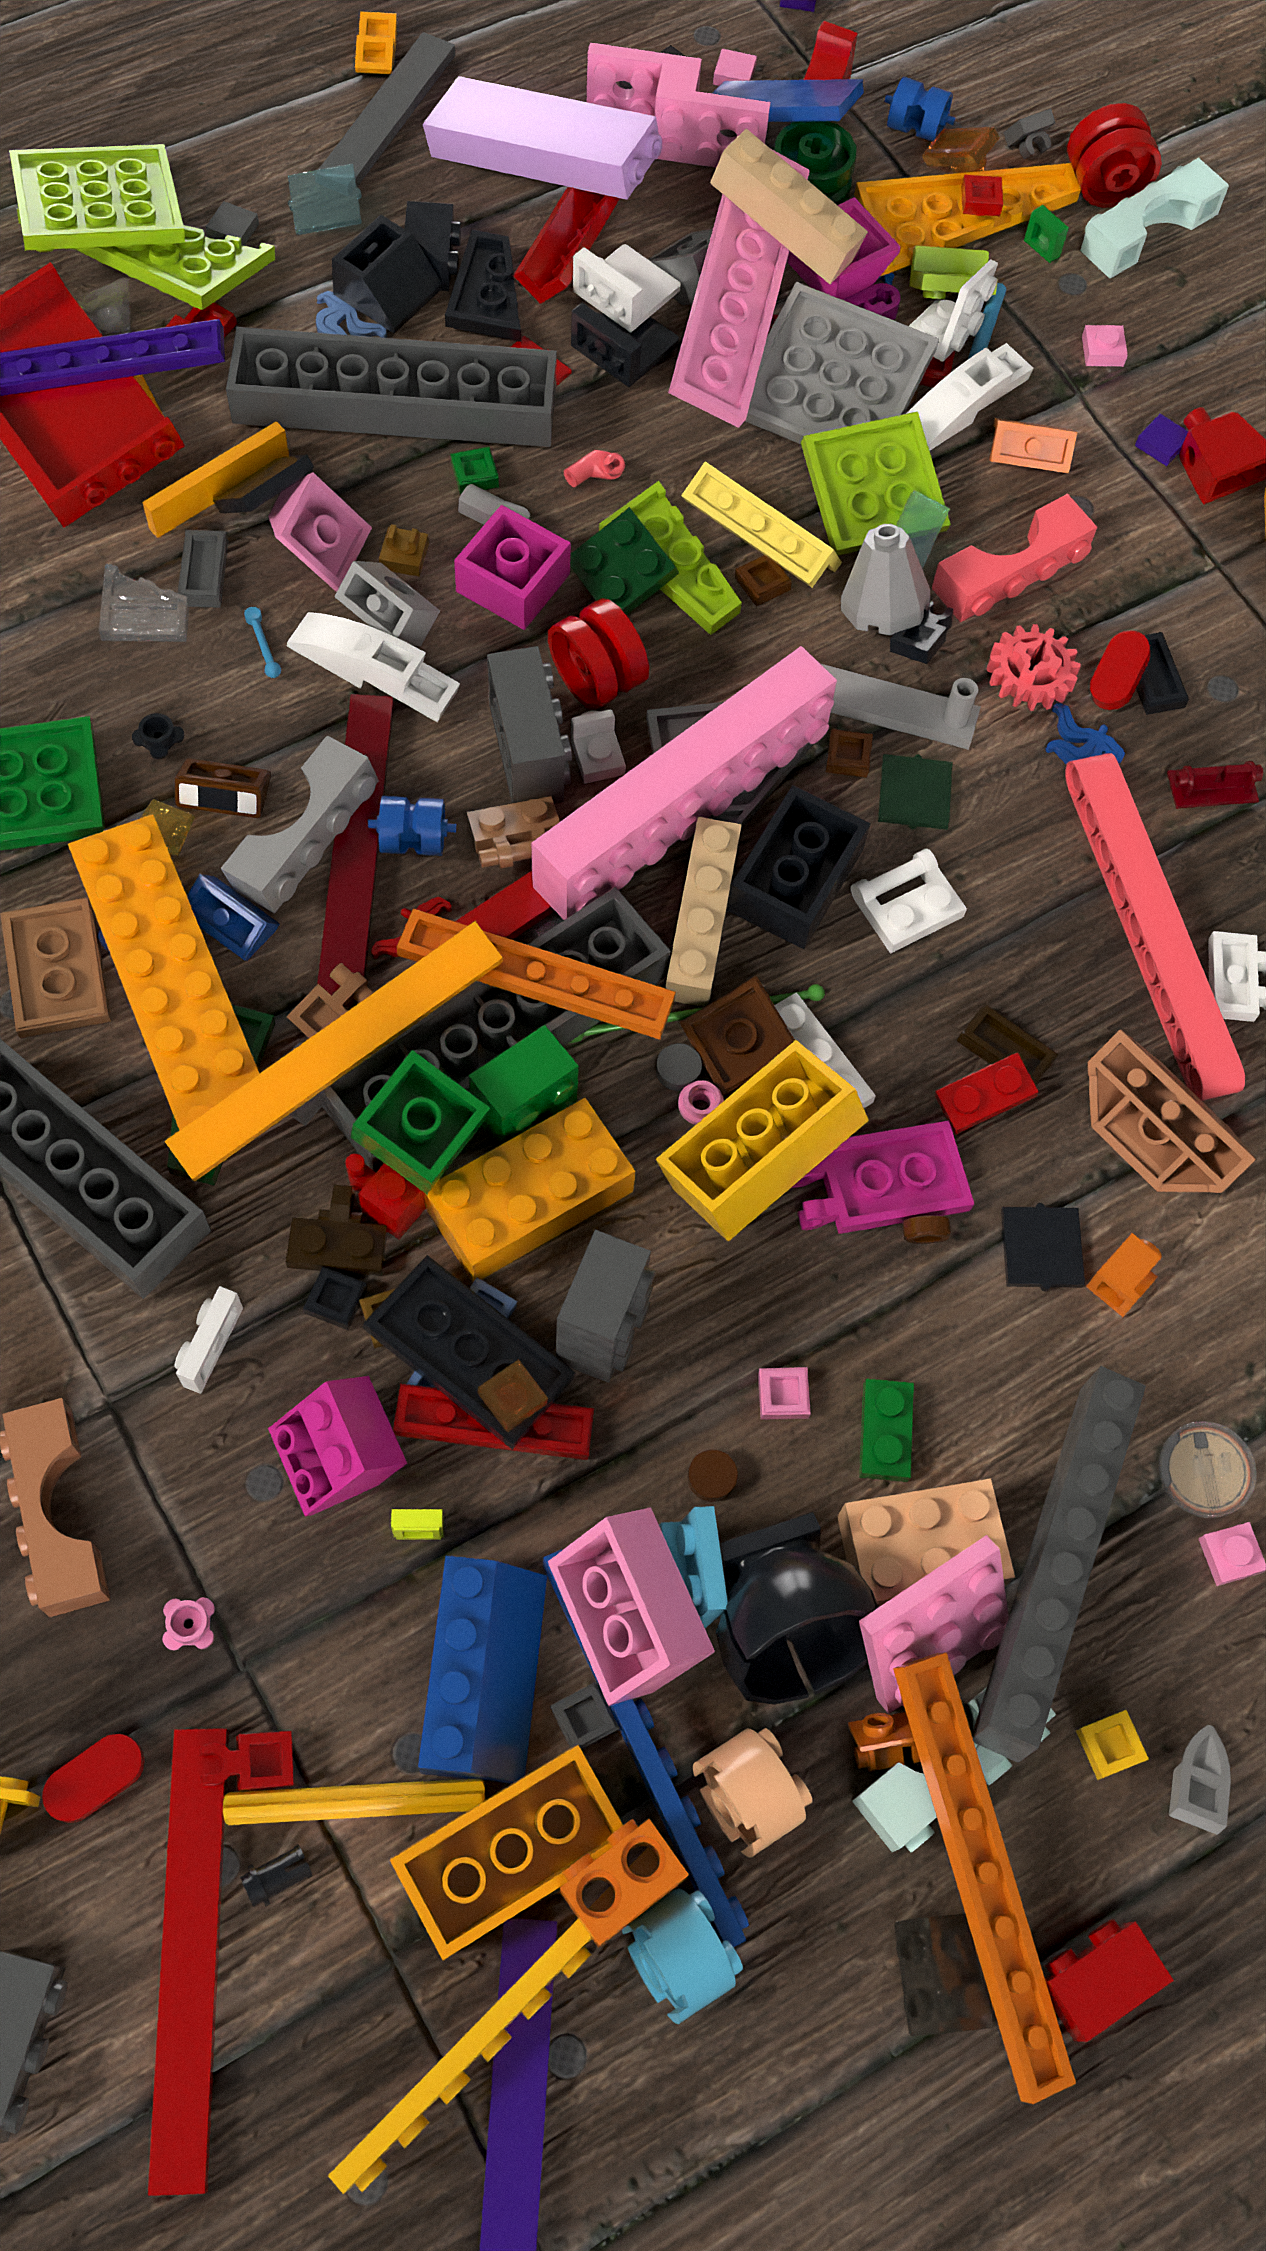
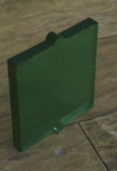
M883 754L878 822L908 825L912 830L916 829L917 826L948 830L953 762L922 759V756L919 754L914 757Z

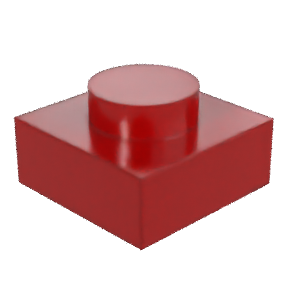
M964 174L961 186L963 214L1000 216L1003 208L1002 177Z

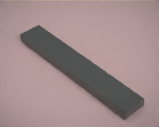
M425 32L419 36L315 173L316 185L350 198L455 57V44Z

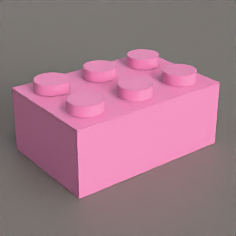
M651 1507L604 1518L548 1561L608 1706L655 1692L715 1652Z

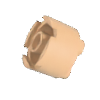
M747 1728L693 1764L695 1777L702 1772L704 1773L708 1785L701 1788L700 1792L714 1819L731 1842L741 1837L749 1845L741 1852L750 1858L802 1824L806 1819L805 1807L812 1803V1796L805 1783L796 1774L790 1776L780 1760V1757L783 1756L781 1746L767 1728L758 1733Z

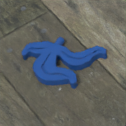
M1062 703L1053 705L1052 711L1059 718L1057 728L1063 740L1057 739L1049 742L1046 747L1047 753L1055 752L1066 765L1069 761L1112 753L1120 766L1125 752L1114 738L1106 735L1108 731L1107 725H1101L1098 731L1091 728H1080L1074 722L1069 706ZM1069 742H1073V743H1085V744H1084L1083 746L1077 748L1076 746H1074L1073 744H1071V743H1069Z

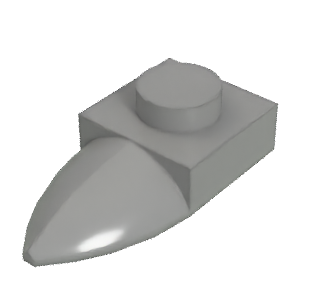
M1211 1725L1201 1729L1190 1740L1185 1749L1182 1762L1174 1769L1169 1816L1218 1835L1227 1827L1231 1776L1225 1747L1215 1728Z

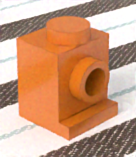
M1131 1233L1099 1269L1086 1287L1120 1316L1124 1317L1158 1278L1151 1270L1161 1260L1162 1254L1154 1244L1147 1240L1139 1239Z

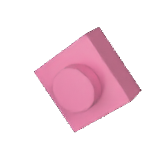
M1085 325L1082 342L1086 366L1124 367L1128 355L1123 326Z
M1250 1522L1208 1533L1199 1538L1216 1586L1258 1575L1266 1571V1563Z

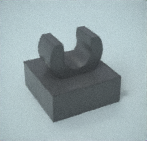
M1051 108L1019 119L1003 132L1008 147L1020 143L1019 151L1023 159H1028L1035 153L1032 141L1038 145L1040 154L1051 148V139L1045 132L1056 123Z

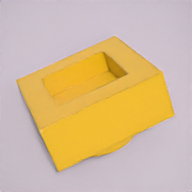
M1127 1710L1076 1730L1097 1780L1149 1760Z

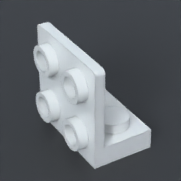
M626 244L620 246L605 260L597 257L585 247L573 256V292L630 333L680 291L681 283Z
M989 260L960 289L956 303L950 300L937 299L909 325V327L939 338L934 358L943 362L954 350L959 352L962 349L969 335L975 336L985 317V314L981 312L984 301L987 302L990 299L997 285L998 279L993 276L998 262Z

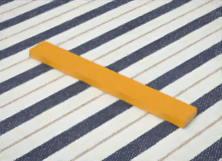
M474 921L165 1140V1143L191 1179L197 1181L501 964L503 957L476 921Z

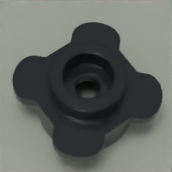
M153 713L140 721L138 730H135L132 734V740L136 746H143L149 750L152 758L163 759L168 755V750L175 743H180L184 740L185 735L181 727L173 726L168 716ZM157 735H162L161 738H155Z

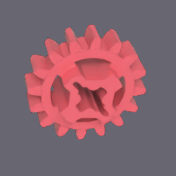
M1033 624L1030 632H1025L1020 625L1016 626L1013 636L1004 632L1000 642H995L987 665V672L992 673L989 683L991 686H1002L998 695L1000 698L1007 697L1008 695L1013 696L1012 706L1017 707L1024 701L1027 702L1029 711H1034L1037 703H1042L1046 710L1051 709L1054 699L1063 703L1068 692H1072L1078 679L1077 674L1081 667L1080 663L1074 661L1078 653L1077 650H1066L1068 638L1065 636L1056 640L1053 638L1054 629L1049 628L1043 634L1039 633L1037 624Z

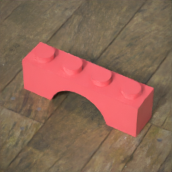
M1066 494L1036 510L1027 536L1030 545L1027 549L1012 555H993L971 545L938 563L932 590L948 608H953V614L960 623L973 615L981 616L989 611L995 603L1006 597L1011 599L1018 596L1028 585L1039 579L1041 581L1049 579L1061 567L1071 562L1076 564L1082 561L1092 549L1091 543L1097 526L1069 494Z

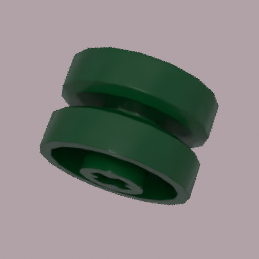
M830 121L792 122L784 127L775 139L774 151L809 169L808 181L836 205L849 200L857 148L851 134L840 125Z

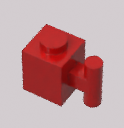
M349 1155L345 1161L350 1186H353L354 1191L359 1192L362 1213L376 1224L386 1225L387 1231L400 1240L426 1209L424 1192L385 1163L375 1172L365 1165L364 1158L361 1155Z

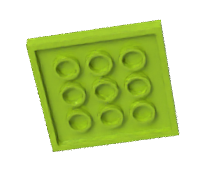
M164 144L9 150L25 251L51 252L55 249L69 248L86 251L95 247L116 246L126 249L135 245L155 244L166 247L174 243H185L184 225Z

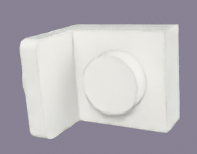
M612 710L588 711L571 720V744L584 784L625 775L626 765L614 731L615 717Z

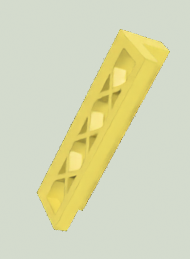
M707 462L703 463L681 495L685 501L811 588H813L826 568L836 572L842 563L833 548Z

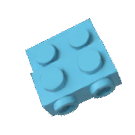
M714 1506L694 1507L681 1522H663L659 1524L704 1628L722 1615L723 1610H727L726 1605L728 1604Z

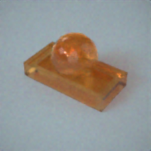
M994 127L943 129L925 150L922 157L928 167L951 166L953 174L984 171L987 164L986 154L1000 137Z

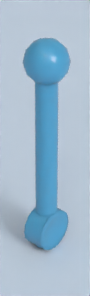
M249 607L244 612L245 620L253 626L266 662L265 674L270 678H276L281 673V667L277 662H274L261 627V611L257 607Z

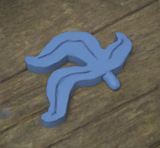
M326 291L317 296V304L326 303L328 308H324L317 313L316 328L318 333L347 335L338 326L346 319L350 335L387 337L385 327L380 324L359 320L356 309L333 295V292Z

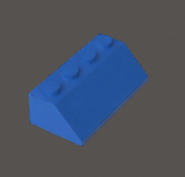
M445 1556L418 1769L421 1774L463 1779L480 1778L483 1781L510 1784L525 1776L547 1584L546 1575L494 1560Z

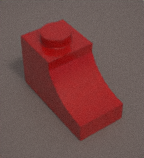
M823 21L818 29L812 58L803 80L850 79L858 33Z

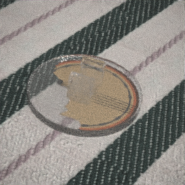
M1198 1421L1180 1427L1168 1437L1159 1455L1158 1469L1165 1491L1179 1507L1193 1515L1204 1518H1220L1230 1515L1240 1509L1249 1500L1254 1491L1257 1477L1256 1464L1249 1447L1234 1431L1218 1423Z

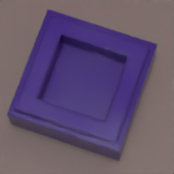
M1159 414L1138 436L1135 446L1160 463L1168 466L1179 454L1188 431L1162 414Z

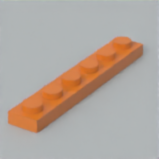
M413 909L397 945V954L400 957L418 962L466 928L467 925ZM483 931L503 957V962L478 979V982L661 1039L676 992Z

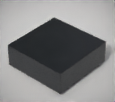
M322 1267L303 1307L304 1313L349 1330L359 1309V1300L364 1298L368 1289L367 1283Z

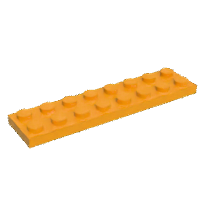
M151 814L68 843V846L179 1130H181L256 1077L259 1071L155 817Z

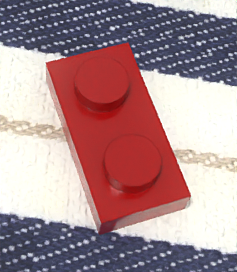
M1017 1052L936 1090L935 1097L956 1135L1037 1097L1039 1091Z

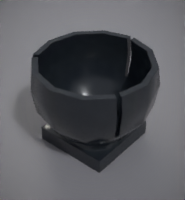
M813 1512L719 1543L728 1604L726 1605L727 1610H723L716 1635L723 1665L747 1701L776 1705L809 1698V1693L798 1673L787 1641L792 1643L814 1695L849 1679L868 1663L859 1620L880 1606L873 1591L855 1566L821 1550V1527Z

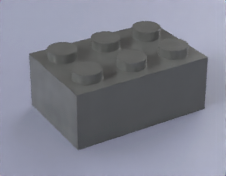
M538 646L487 654L489 707L511 802L517 803L551 796L554 804L563 803L564 785L571 784L568 761L572 760L568 735H561L559 725L563 723L560 701L558 698L552 699L550 689L554 688L550 663H542Z
M598 1230L594 1231L557 1318L556 1357L569 1368L608 1383L615 1369L624 1371L633 1348V1344H631L635 1334L633 1328L641 1329L651 1303L649 1302L653 1290L651 1284L656 1271L649 1268L650 1250Z

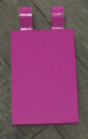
M949 1121L849 1137L791 1187H803L823 1179L828 1198L803 1202V1210L797 1213L802 1230L816 1229L835 1221L838 1234L899 1224L913 1217L945 1216L967 1212L975 1205Z

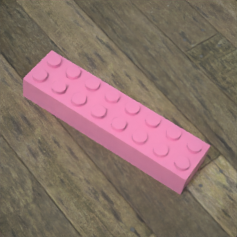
M802 646L797 648L531 843L533 888L563 920L572 916L614 887L618 890L623 888L632 879L637 870L645 864L650 866L658 862L666 853L667 848L677 840L684 841L690 838L695 833L698 817L708 818L712 814L714 816L722 814L731 805L736 796L744 790L747 792L754 790L763 781L768 772L776 766L779 768L786 766L795 757L797 751L807 743L815 744L829 729L828 721L831 708L834 705L833 697L837 679Z

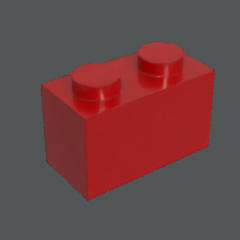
M1111 1919L1088 1935L1092 1944L1076 1955L1072 1948L1054 1957L1045 1965L1049 1972L1045 1976V1981L1054 2010L1074 2042H1088L1174 1981L1136 1921L1118 1925L1115 1919Z

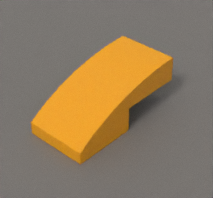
M360 11L359 35H357L356 73L391 74L393 72L398 24L396 13Z

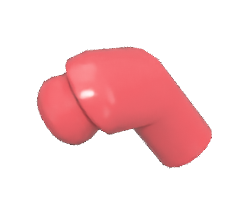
M594 450L564 470V476L572 487L578 486L590 477L613 480L621 476L625 469V461L618 453Z

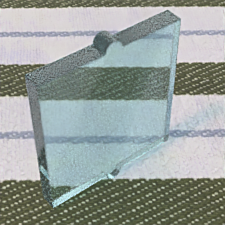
M353 164L288 175L291 196L288 206L293 211L297 235L362 224L359 199L362 197V194L356 185Z

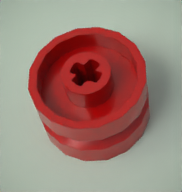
M1127 103L1109 104L1093 111L1079 122L1071 133L1067 144L1068 158L1077 176L1083 198L1090 205L1101 208L1115 207L1122 199L1130 198L1144 190L1148 184L1157 179L1162 166L1160 151L1155 139L1151 135V129L1145 114L1137 106Z
M601 598L583 608L579 613V618L568 616L552 625L548 630V644L556 668L570 692L587 709L596 711L613 701L617 697L618 691L627 693L643 684L649 678L650 667L641 638L627 615L610 599Z

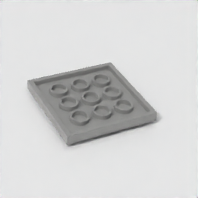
M796 282L767 336L745 422L801 444L805 435L903 415L937 350L939 338Z

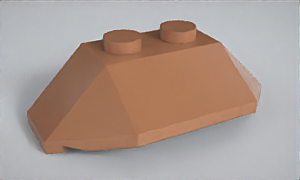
M1122 1029L1087 1062L1091 1127L1157 1192L1222 1193L1257 1160L1227 1124L1161 1061Z

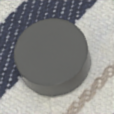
M681 1043L671 1044L665 1047L658 1055L656 1063L657 1078L663 1086L670 1090L682 1091L688 1084L698 1081L701 1075V1057L689 1045Z

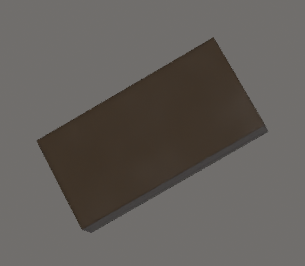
M985 1003L957 1039L958 1043L990 1065L1018 1052L1035 1086L1059 1055Z

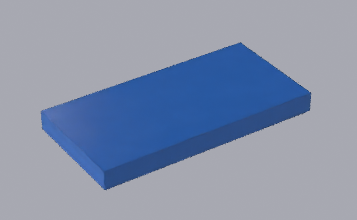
M863 79L724 81L712 94L770 102L768 122L840 121L861 97L864 90Z

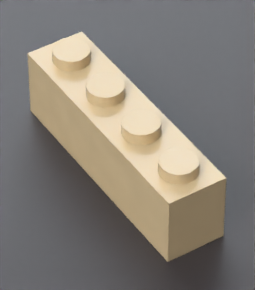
M745 129L723 151L710 184L827 283L831 284L853 261L868 231L748 129Z
M703 817L697 818L665 989L676 992L674 1002L701 1007L709 1005L742 824Z

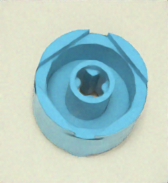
M677 1888L664 1896L622 1929L623 1934L633 1932L635 1942L627 1946L630 1956L657 2003L667 1998L675 2009L668 2013L667 2016L676 2024H680L734 1988L736 1984L735 1975L743 1971V1965L733 1946L727 1940L721 1943L710 1922L715 1920V1916L707 1899L699 1890L688 1895L681 1888Z

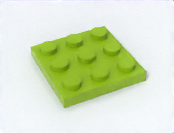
M918 411L803 436L801 446L829 544L837 555L860 551L868 531L882 524H893L901 527L909 535L910 539L944 532L950 527V520Z

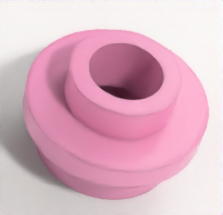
M696 1081L683 1088L679 1095L678 1108L686 1121L696 1125L724 1101V1097L714 1084L708 1081ZM697 1100H703L708 1103L709 1107L706 1110H699L693 1106V1103Z

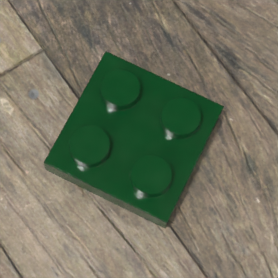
M630 507L570 555L571 569L596 601L601 598L610 599L626 615L679 574L676 566Z

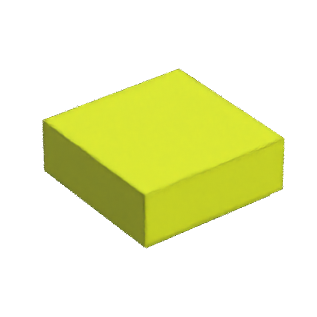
M392 1509L391 1529L396 1540H441V1538H444L443 1510Z

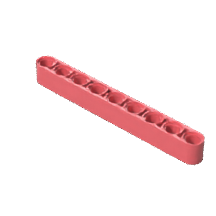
M1106 753L1069 761L1065 769L1069 793L1186 1086L1201 1101L1241 1092L1245 1086V1073L1241 1060L1117 759L1112 753Z

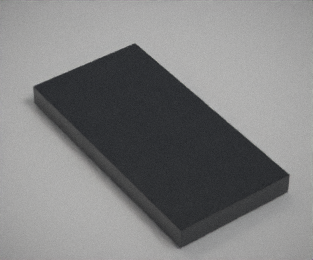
M428 1255L363 1323V1329L512 1450L573 1381L576 1372Z

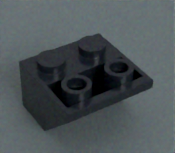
M383 215L375 219L332 258L333 295L394 334L442 290V281L414 236Z

